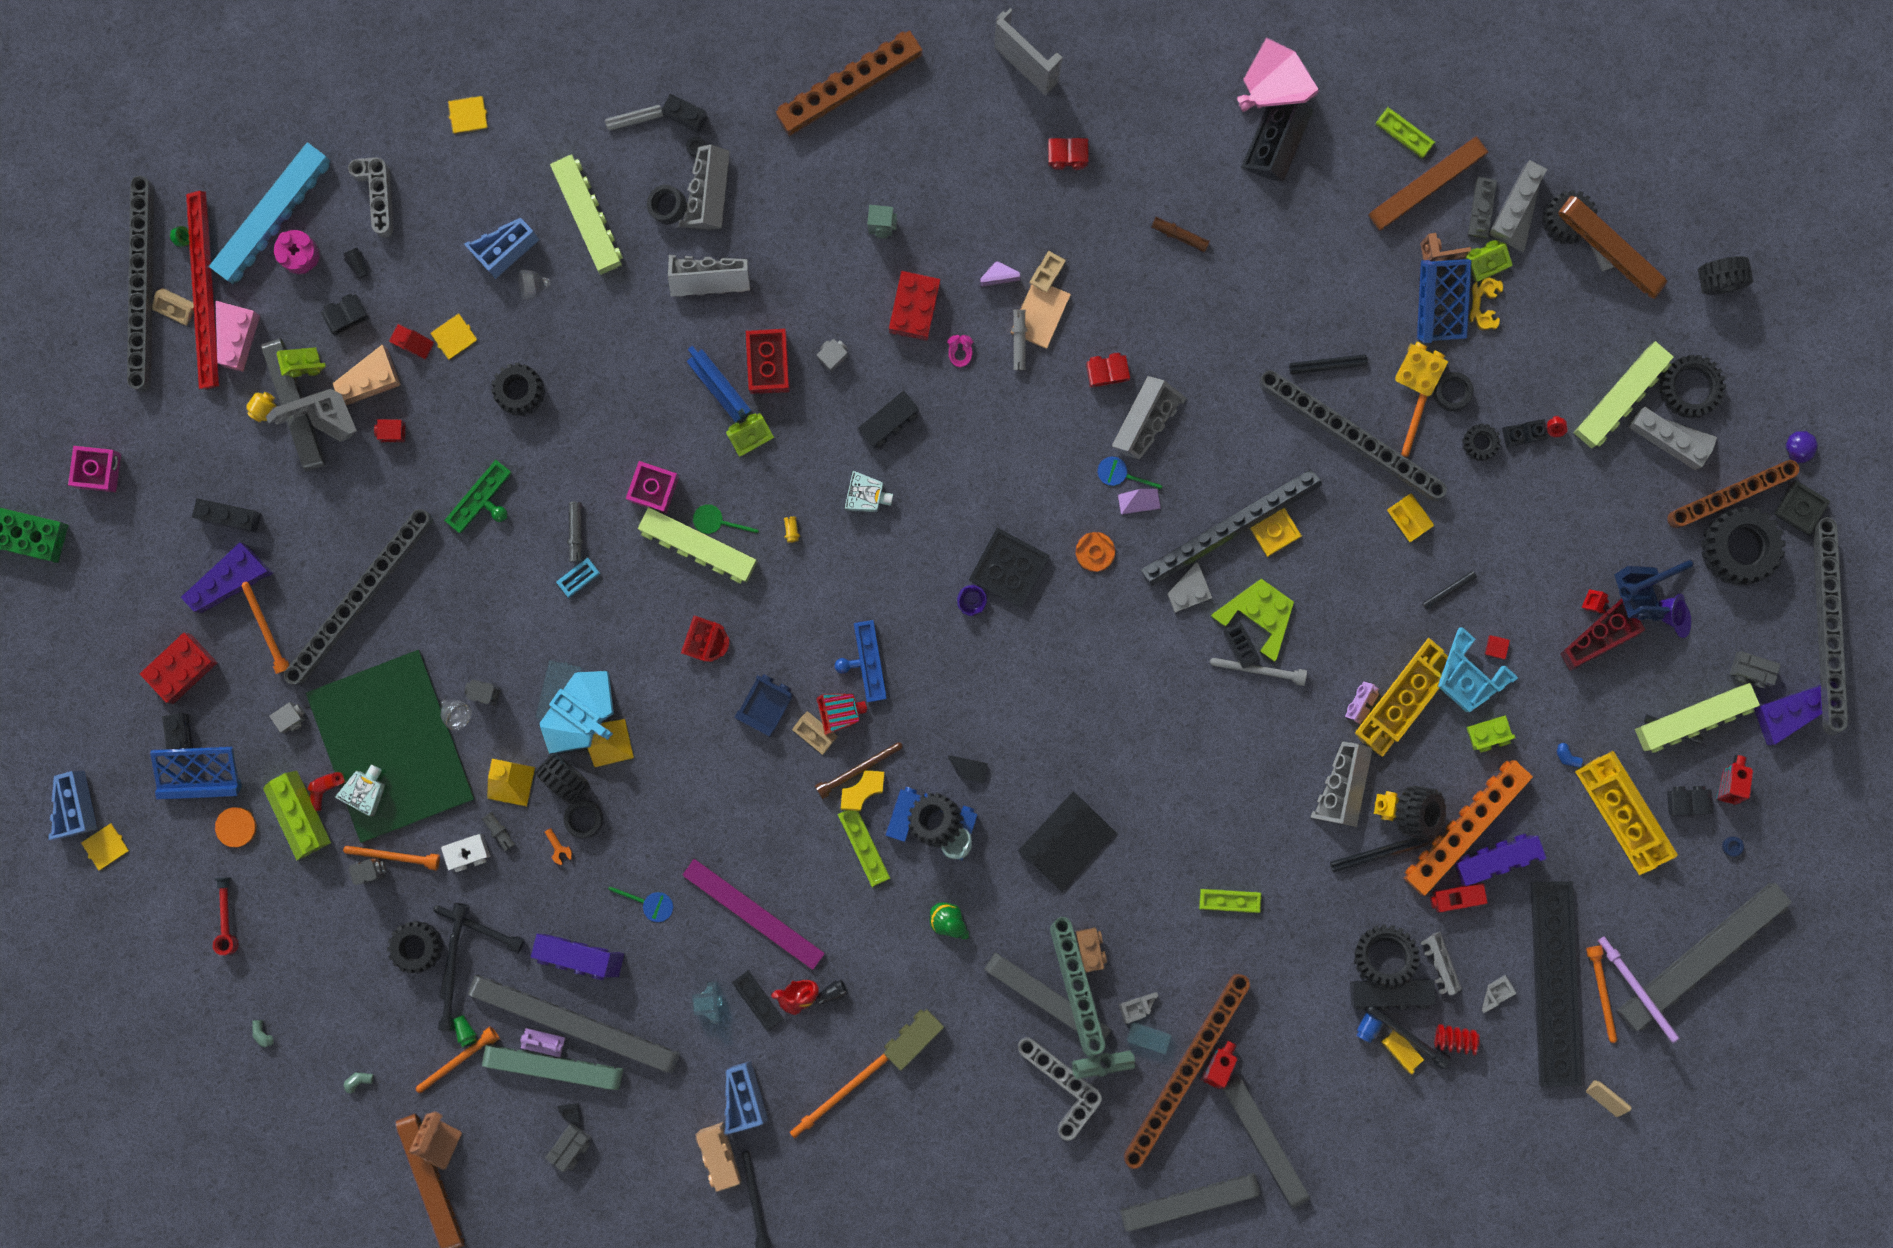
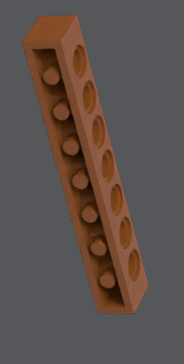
M910 30L906 33L903 31L897 34L893 41L882 43L878 50L873 53L868 52L864 54L860 61L849 63L845 66V70L840 73L835 72L831 74L827 81L816 83L807 93L802 92L798 94L794 101L789 104L783 103L777 108L778 110L775 111L776 116L788 136H791L921 57L922 48ZM897 48H900L904 52L900 55H896L893 51ZM883 58L887 62L884 65H879L877 60ZM865 68L870 70V73L867 75L860 73ZM845 79H852L853 83L845 85L843 81ZM829 89L837 91L834 95H828L826 92ZM812 99H818L820 103L816 106H813L810 104V101ZM796 109L803 110V113L800 116H795L793 114L794 110Z

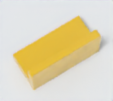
M1412 493L1387 509L1409 542L1434 526Z
M1392 1031L1381 1041L1411 1075L1414 1073L1413 1069L1424 1060L1412 1045L1395 1031Z

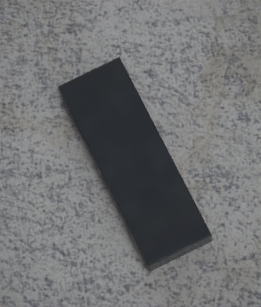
M749 970L732 982L767 1032L784 1020Z

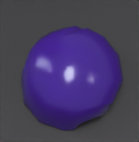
M1807 431L1793 433L1789 436L1786 443L1789 458L1797 463H1807L1815 456L1818 448L1816 438Z
M968 585L962 588L957 596V606L963 614L968 616L981 613L987 604L986 593L981 587L976 585Z

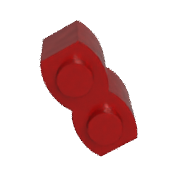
M1049 139L1048 166H1053V169L1056 170L1064 169V166H1072L1073 169H1083L1084 166H1088V139Z
M1121 353L1110 354L1109 358L1102 359L1101 356L1089 358L1090 361L1086 363L1090 388L1130 380L1126 355H1121Z

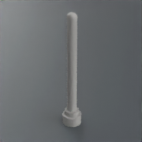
M1218 658L1210 660L1212 666L1290 679L1296 685H1305L1307 670L1298 669V671L1294 670V672L1257 665H1250L1242 669L1239 662Z

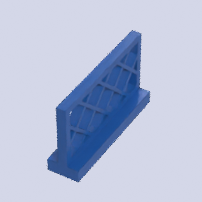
M1470 259L1432 262L1421 260L1417 339L1423 343L1467 338L1471 275ZM1459 265H1465V272L1458 277L1453 271ZM1438 266H1444L1448 270L1441 278L1436 275ZM1452 274L1457 280L1448 287L1443 281ZM1461 283L1464 286V290L1457 296L1453 290ZM1442 284L1447 290L1438 298L1435 292ZM1451 293L1456 299L1447 307L1442 301ZM1460 303L1463 308L1459 315L1456 316L1451 310ZM1441 304L1446 310L1437 317L1434 311ZM1450 313L1455 319L1446 326L1441 320ZM1459 322L1461 324V333L1454 334L1450 329ZM1440 323L1445 329L1439 335H1433L1434 328Z
M691 346L688 351L692 357L687 360V363L735 423H738L752 412L706 353L702 349L697 352Z
M233 747L152 750L150 752L157 787L155 791L156 799L237 796L242 788L241 780L238 779ZM228 753L229 761L225 764L217 758L218 754ZM199 754H204L210 758L206 765L196 758ZM179 755H184L190 761L184 765L176 758ZM157 756H164L170 761L164 766L158 762ZM212 761L222 767L218 773L208 767ZM192 762L202 768L198 774L188 768ZM171 763L182 769L177 775L168 769ZM224 769L232 774L231 780H226L220 776ZM205 770L213 778L206 781L200 777V774ZM185 771L193 779L191 781H184L179 776ZM165 772L173 780L171 782H162V773Z

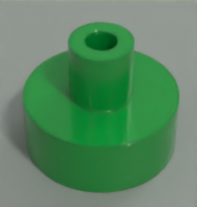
M179 226L171 230L170 239L177 247L189 245L188 228Z

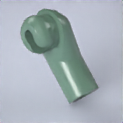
M253 1020L252 1031L254 1040L261 1047L266 1048L273 1045V1036H266L263 1032V1020Z
M354 1073L344 1082L345 1091L347 1093L355 1092L356 1087L360 1083L372 1084L374 1075Z

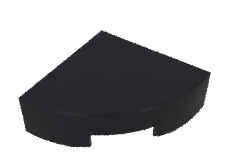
M579 1103L558 1106L559 1113L567 1121L573 1124H581Z

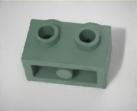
M869 205L868 233L876 234L878 238L892 236V231L897 229V214L894 213L893 207Z

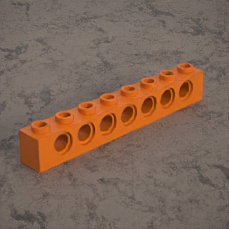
M1516 760L1503 763L1499 768L1501 772L1496 777L1493 775L1486 782L1487 787L1483 792L1479 790L1473 796L1474 802L1470 806L1466 805L1460 810L1459 815L1461 816L1456 821L1452 820L1445 827L1447 831L1443 836L1438 835L1432 841V848L1429 851L1427 849L1419 855L1418 859L1420 861L1415 866L1412 864L1405 871L1406 876L1403 879L1419 894L1425 896L1533 778ZM1506 776L1511 780V785L1508 788L1503 785V779ZM1492 791L1496 792L1498 796L1497 801L1494 803L1489 798ZM1478 806H1481L1484 809V815L1482 817H1478L1476 814V808ZM1465 821H1468L1471 825L1468 832H1465L1462 828V824ZM1451 836L1457 838V844L1454 847L1449 844ZM1439 850L1444 854V858L1440 862L1435 858V854ZM1425 865L1430 868V874L1426 877L1421 871Z

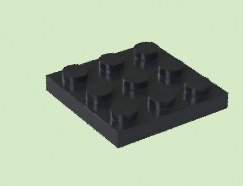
M996 528L969 581L1022 609L1050 555Z

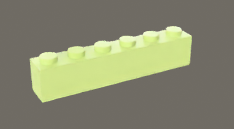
M569 155L551 163V168L600 275L621 266L620 259H623L619 248H614L612 244L615 239L611 230L606 231L604 224L607 221L603 213H598L596 206L599 203L595 195H590L588 191L591 186L587 177L583 178L580 173L583 168L579 159L574 160L573 156Z
M1656 341L1652 343L1574 431V434L1590 448L1596 445L1600 447L1607 439L1605 435L1609 431L1613 432L1619 426L1620 422L1618 420L1622 416L1626 417L1633 410L1631 405L1635 401L1638 403L1646 395L1645 389L1648 386L1651 388L1659 380L1657 378L1659 373H1665L1672 365L1670 361L1673 356Z
M649 507L638 527L642 531L641 536L652 540L654 537L660 540V545L668 549L672 546L678 549L676 553L686 558L688 555L696 558V563L703 566L709 564L713 566V571L721 575L726 572L732 575L731 580L740 584L742 581L748 582L757 564L756 559Z
M1748 683L1638 727L1635 731L1643 750H1651L1654 753L1664 749L1663 745L1666 743L1674 745L1682 741L1681 737L1688 735V738L1699 735V730L1706 728L1707 731L1718 727L1717 723L1724 720L1725 723L1737 719L1735 716L1742 713L1745 716L1755 712L1753 708L1760 706L1751 683Z

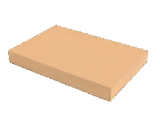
M1031 285L1021 308L1026 310L1025 327H1027V332H1025V340L1047 349L1071 294L1053 286L1046 293Z

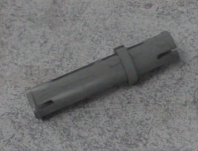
M569 502V539L567 544L569 545V562L574 561V563L582 562V502Z

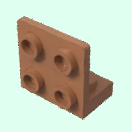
M1436 233L1428 234L1420 243L1423 260L1431 262L1461 260L1467 258L1471 252V247L1440 252L1441 240L1437 238Z
M437 1112L426 1114L409 1152L441 1169H446L462 1132L440 1121L441 1114Z

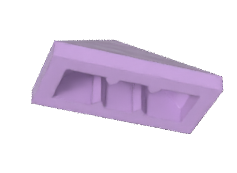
M995 262L981 277L980 285L982 287L1020 281V272L1000 262Z
M1138 489L1118 495L1121 515L1160 509L1157 489Z

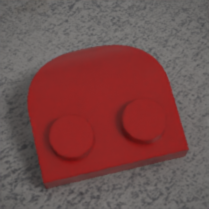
M693 615L681 654L707 662H712L724 656L729 647V637H727L725 628L719 623Z

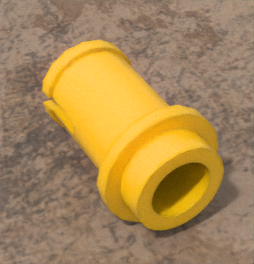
M794 516L790 517V519L788 517L784 518L786 529L784 537L788 543L798 542L800 537L797 529V517Z

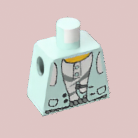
M853 471L845 510L878 512L879 503L891 506L893 494L882 492V482Z
M371 765L366 774L356 771L337 794L336 798L369 816H374L385 787L383 783L377 781L382 770Z

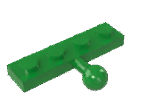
M495 459L444 521L461 534L483 507L491 512L492 518L496 522L505 521L508 516L507 510L502 506L496 507L489 500L512 472Z

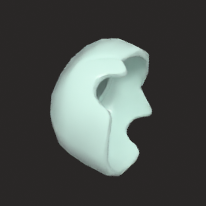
M965 828L959 829L958 832L961 834L959 837H954L955 841L953 843L948 842L946 847L941 845L943 853L948 858H964L972 849V839Z

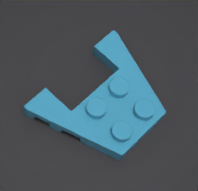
M1459 628L1438 687L1463 710L1471 712L1487 701L1490 696L1504 689L1507 684L1517 680L1518 677L1506 666H1501L1490 680L1464 656L1476 639L1464 628Z

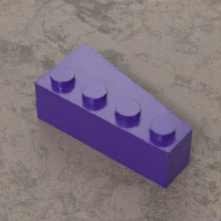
M240 542L181 598L194 612L202 614L243 590V582H248L252 586L259 580L273 574V572L246 544Z
M1526 833L1515 836V840L1508 843L1507 840L1496 843V847L1489 850L1488 847L1477 850L1476 855L1471 857L1469 854L1462 855L1458 859L1459 861L1454 863L1462 886H1468L1492 878L1493 874L1499 875L1512 870V867L1519 868L1530 865L1531 860L1542 861L1547 859L1539 837L1534 835L1527 836Z
M536 934L531 958L538 959L537 963L543 965L553 963L556 964L555 968L561 970L571 968L574 969L573 973L580 975L590 973L593 974L592 978L604 980V977H619L625 953L608 952V949L593 946L590 948L588 944L580 942L571 943V940L547 934Z

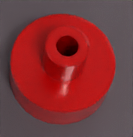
M1554 416L1547 422V432L1552 437H1561L1568 431L1566 420L1559 416Z

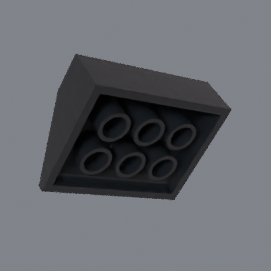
M1072 791L1018 851L1062 892L1110 841L1116 832Z

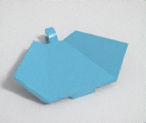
M608 671L574 673L565 688H560L549 704L551 708L540 722V728L549 754L591 747L595 732L609 740L613 733L600 725L602 721L614 714Z

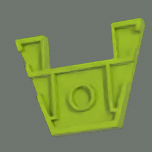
M1260 579L1214 612L1211 617L1226 627L1237 610L1271 634L1260 652L1275 662L1294 601L1263 579Z

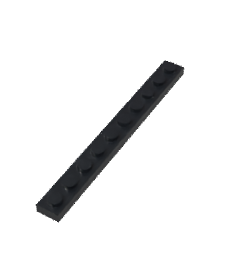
M1312 469L1306 471L1142 568L1143 576L1152 587L1322 486L1321 480Z

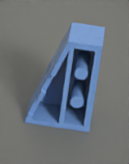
M519 218L499 227L493 233L488 235L486 233L480 239L471 243L469 241L464 243V245L496 279L540 239Z
M71 771L54 776L52 802H54L53 814L50 815L52 828L48 840L63 839L97 830L85 771Z
M749 1061L727 1069L726 1128L724 1135L764 1124L768 1121L752 1062Z

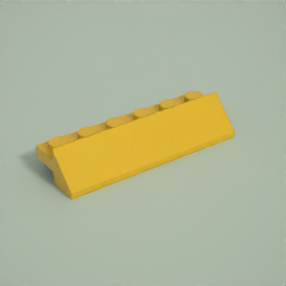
M1430 638L1425 641L1355 732L1362 743L1373 748L1372 750L1381 757L1384 756L1395 741L1398 742L1439 689L1438 684L1448 655Z
M1614 751L1601 757L1599 756L1575 771L1639 875L1653 870L1658 865L1678 856Z

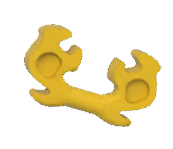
M1485 278L1479 288L1477 282L1472 286L1473 301L1472 309L1469 313V321L1472 323L1475 317L1476 324L1481 330L1495 329L1500 322L1499 318L1493 321L1492 315L1495 314L1494 311L1487 310L1484 314H1481L1480 301L1483 293L1488 298H1495L1497 296L1494 293L1495 289L1499 293L1503 291L1502 282L1492 278Z

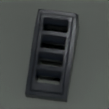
M1238 623L1224 631V637L1242 669L1261 660L1242 623ZM1239 632L1241 633V634L1237 635L1236 637L1231 638V636H1233V635H1235V634H1237V633H1239ZM1242 639L1245 640L1244 642H1242V643H1240V644H1238V645H1235L1236 642H1238V641H1240V640H1242ZM1246 646L1249 647V649L1239 653V650H1241L1242 648ZM1250 653L1253 654V656L1243 661L1242 657Z

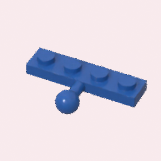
M874 620L854 623L859 659L848 661L846 658H840L835 662V670L840 674H845L851 668L861 667L866 701L885 700L887 697Z

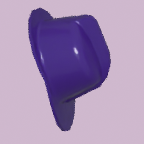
M1678 594L1675 598L1660 600V607L1670 608V612L1664 615V618L1661 620L1665 624L1673 626L1679 637L1686 638L1691 630V614L1684 595Z

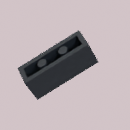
M903 390L859 426L858 431L873 449L875 447L881 448L888 442L886 438L891 434L897 435L902 431L903 424L907 421L911 423L919 416L917 414L919 408Z
M196 498L192 518L199 521L257 533L261 513L254 510Z

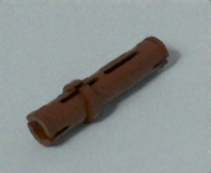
M1157 216L1151 228L1166 234V237L1177 239L1203 252L1206 251L1210 242L1176 226L1174 222H1167Z

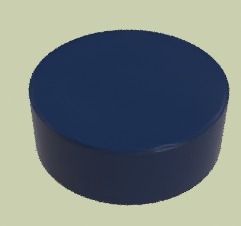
M1731 836L1723 841L1722 849L1726 855L1736 857L1743 852L1744 844L1740 838Z

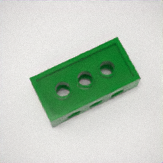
M0 508V528L3 526V530L0 532L1 550L59 563L68 524Z

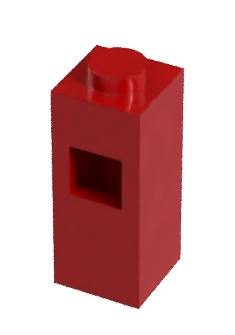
M1484 883L1432 891L1433 896L1430 897L1431 906L1436 909V912L1487 904Z

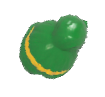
M941 902L931 908L929 923L933 931L939 935L954 938L961 937V939L965 940L969 938V932L963 922L961 909L958 906Z

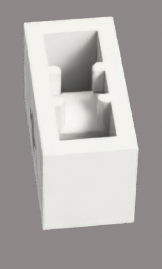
M483 834L441 847L448 870L454 869L455 872L467 869L466 865L473 862L474 866L486 862L485 858L490 857ZM465 850L471 852L468 858L462 855V853H465Z

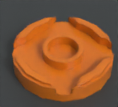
M1092 532L1084 535L1076 545L1075 554L1077 561L1083 568L1088 571L1098 572L1105 570L1111 565L1115 558V547L1107 535L1100 532Z
M232 807L226 809L218 816L215 822L217 838L229 847L244 846L256 834V820L251 812L244 808Z

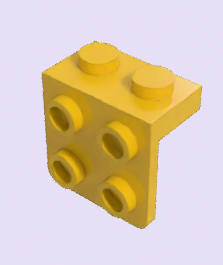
M1416 342L1415 345L1410 343L1407 349L1408 353L1395 376V380L1425 396H1430L1448 363L1444 359L1446 355L1436 350L1434 353L1426 350L1427 346Z

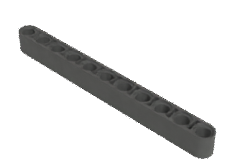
M140 175L135 176L130 183L127 383L131 388L139 392H145L151 386L154 185ZM146 183L145 188L139 190L141 184ZM145 202V207L139 210L140 204ZM145 222V226L139 229L140 223ZM145 241L144 247L139 249V244ZM141 261H144V266L142 268H138V264ZM144 280V285L138 288V283ZM143 299V305L138 308V302ZM143 319L142 326L137 327V322ZM143 338V344L137 347V341ZM142 358V364L140 366H137V360ZM142 377L141 385L136 386V381Z
M1266 371L1261 376L1259 385L1265 392L1426 498L1436 501L1446 494L1447 487L1441 480L1278 373ZM1271 377L1274 384L1267 385L1264 378ZM1281 388H1288L1290 396H1283ZM1298 399H1304L1307 402V407H1300ZM1316 409L1321 410L1324 417L1317 418L1314 411ZM1331 421H1338L1340 429H1334L1331 426ZM1349 431H1353L1356 433V440L1349 439ZM1366 442L1371 443L1373 451H1367L1364 444ZM1382 453L1390 456V462L1382 460ZM1399 464L1406 466V473H1401L1398 470ZM1416 475H1420L1423 478V484L1416 483ZM1432 486L1440 489L1439 496L1432 493Z
M417 509L409 516L285 670L284 679L287 683L302 685L429 529L433 522L430 513L423 509ZM425 514L426 521L422 524H419V516ZM413 530V537L407 540L405 537L406 532ZM399 545L401 552L398 555H394L393 548ZM387 561L388 568L385 571H381V563ZM375 577V584L369 587L368 579ZM361 592L363 594V599L357 603L355 601V596L357 593ZM345 608L350 609V615L347 618H344L342 615ZM336 623L338 629L334 634H331L330 627ZM323 639L325 642L324 648L319 650L317 647V643L319 640ZM310 655L312 662L306 665L304 662L305 657ZM295 671L299 672L297 681L292 679V674Z
M1827 517L1818 522L1813 529L1822 720L1824 731L1828 735L1833 736L1846 729L1848 718L1838 531L1835 520ZM1821 526H1826L1829 532L1823 531ZM1822 545L1828 546L1830 552L1825 551ZM1823 564L1829 565L1831 571H1827ZM1824 584H1829L1832 590L1826 589ZM1825 603H1830L1833 607V610H1829L1826 607ZM1830 622L1833 625L1834 630L1829 629L1826 623ZM1828 641L1834 644L1835 649L1829 648ZM1832 661L1836 669H1832L1828 662ZM1829 682H1835L1837 689L1832 688ZM1831 700L1837 703L1838 709L1831 706ZM1832 720L1838 723L1839 729L1832 726Z
M475 974L468 995L665 1072L673 1073L680 1057V1053L677 1051L671 1052L672 1049L656 1043L653 1045V1042L638 1036L635 1038L633 1034L623 1030H615V1027L602 1022L596 1023L597 1020L581 1014L578 1016L576 1012L563 1007L560 1009L558 1005L543 999L539 1001L540 998L527 993L521 994V991L506 985L503 987L499 982L488 978L483 979V976Z

